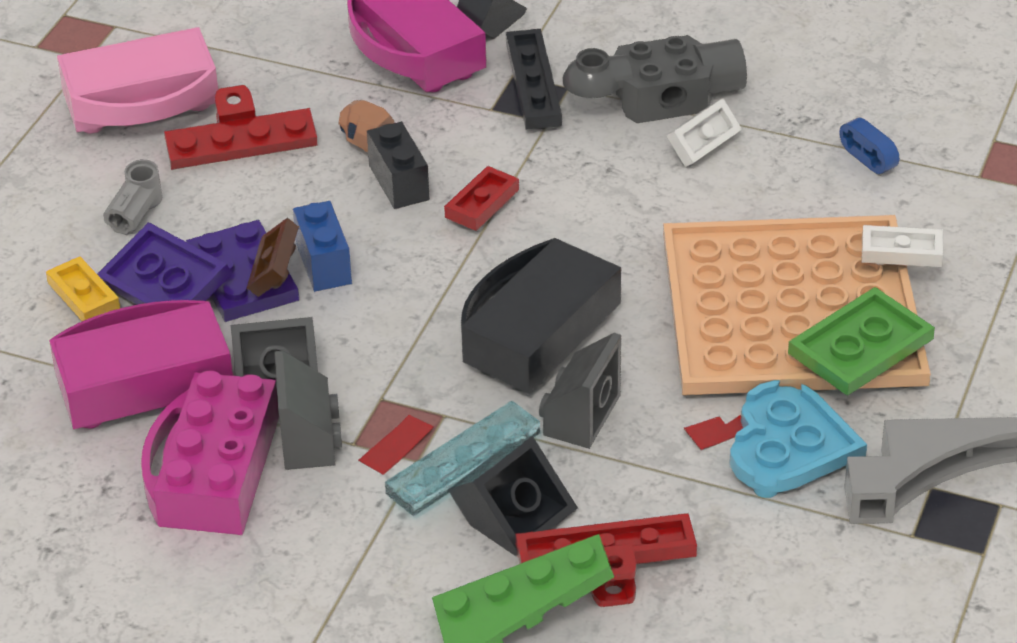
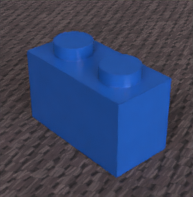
M331 201L311 203L293 208L294 223L299 226L295 239L313 291L316 292L352 284L349 246Z

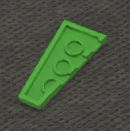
M599 534L436 595L432 597L444 643H504L502 640L504 637L524 625L529 630L543 621L542 617L548 610L558 604L563 607L570 605L614 578V574Z

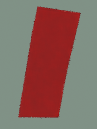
M408 415L395 429L358 459V461L384 475L407 455L434 426Z
M741 415L727 424L719 416L684 427V430L700 450L732 439L738 431L743 429Z

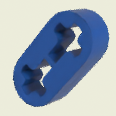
M859 117L840 127L839 135L844 148L874 173L882 174L899 164V152L894 142L867 120Z

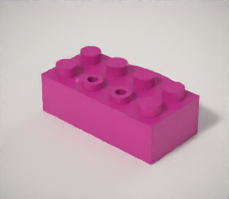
M347 0L350 33L361 52L379 66L394 73L410 77L425 92H437L445 84L457 79H468L474 72L486 68L485 32L449 0Z
M171 300L124 307L84 320L49 340L56 378L73 430L82 427L91 429L99 426L102 422L166 407L189 389L195 372L216 371L220 375L233 376L230 351L209 301Z
M216 371L195 372L189 389L174 399L160 413L146 436L141 458L146 499L159 527L243 535L279 420L276 380L262 379L253 374L240 377L220 375ZM168 435L163 450L161 470L158 476H154L151 474L153 458L158 447Z

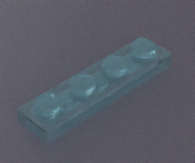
M510 401L385 481L386 495L412 516H415L449 494V488L505 445L539 435L540 421L514 401Z

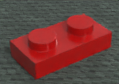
M487 166L444 206L445 218L477 231L519 191V178Z

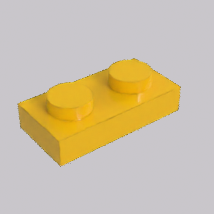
M81 256L46 271L48 284L81 321L120 309L119 297Z

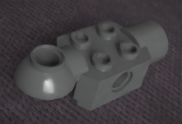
M685 35L618 46L613 56H609L605 51L597 48L584 49L568 65L562 79L564 87L569 92L584 98H601L616 92V95L622 101L625 117L635 123H643L698 114L710 106L713 94L744 89L747 83V66L744 51L738 39L702 44L691 36Z

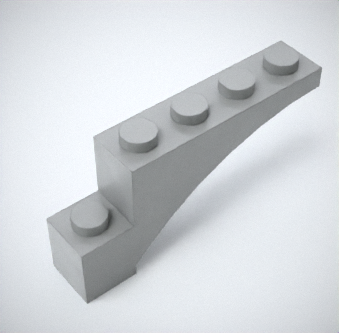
M1017 417L884 420L882 456L847 457L844 488L849 523H893L894 515L901 508L919 495L945 481L993 465L1016 462Z

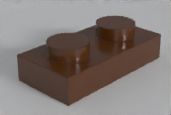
M288 217L261 238L246 287L257 297L270 288L277 289L288 277L289 270L287 267L290 257L296 249L294 242L299 226Z

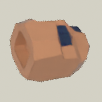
M354 100L340 112L338 122L341 131L346 134V140L367 153V130L395 123L394 119L384 108L365 100Z

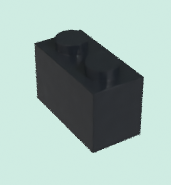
M403 122L385 124L381 127L367 130L369 167L392 207L398 209L430 200L428 164Z

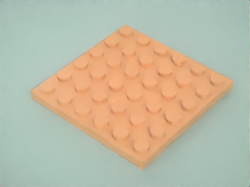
M879 215L663 223V238L682 395L748 393L759 384L774 380H780L779 386H791L800 390L801 384L808 386L812 390H836V387L788 354L789 341L874 287L917 315L907 265L862 263L863 225L898 227L896 216ZM921 347L859 389L929 386L931 374L925 347Z

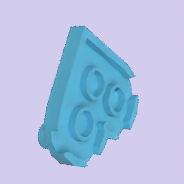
M774 380L759 384L746 395V402L741 410V425L743 429L735 435V442L730 448L729 463L735 476L747 486L753 488L755 494L759 497L771 498L776 496L778 492L798 488L846 466L847 457L866 456V442L818 393L806 385L801 384L800 390L791 386H779L780 380Z

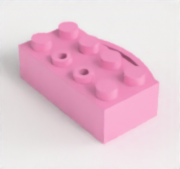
M199 27L57 55L62 90L76 132L84 131L85 133L92 134L101 131L106 126H131L154 122L181 114L190 109L193 111H203L209 105L215 104V94L218 90L216 67Z

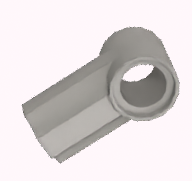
M135 160L126 166L124 171L125 182L103 213L105 223L113 228L116 233L127 235L130 231H134L147 210L158 206L162 201L158 166L150 160Z

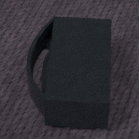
M557 238L534 245L508 258L492 269L476 284L464 303L461 314L463 363L480 370L485 375L493 376L513 386L518 391L530 394L621 304V267Z

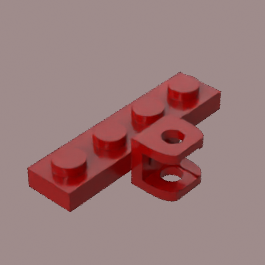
M245 85L220 88L216 91L217 123L164 131L171 170L317 146V134L310 108L256 116L251 92ZM236 96L241 100L237 104H230L227 102V99Z
M689 513L516 534V549L520 564L599 534L614 574V578L591 591L594 601L600 607L625 605L634 602L636 597V584L634 580L636 564L697 557V542ZM617 586L621 588V591L611 594L606 591V588Z

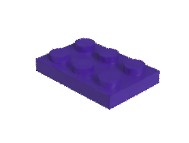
M260 220L242 223L234 227L206 233L202 236L186 240L187 243L227 263L232 272V275L211 295L224 322L299 301L298 287L290 273L280 287L277 289L270 288L259 297L246 288L261 238L266 234Z
M148 222L97 275L113 292L138 305L171 300L206 301L232 275V272L227 263Z

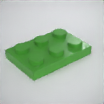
M874 287L790 340L788 354L848 396L934 339L935 327Z

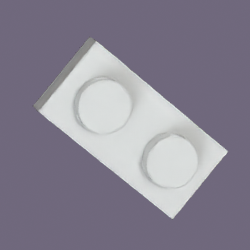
M722 98L666 136L684 166L687 167L741 131L742 128Z
M863 225L862 263L942 267L943 229Z

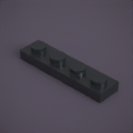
M541 28L506 32V46L525 129H546L548 127L562 126V113Z

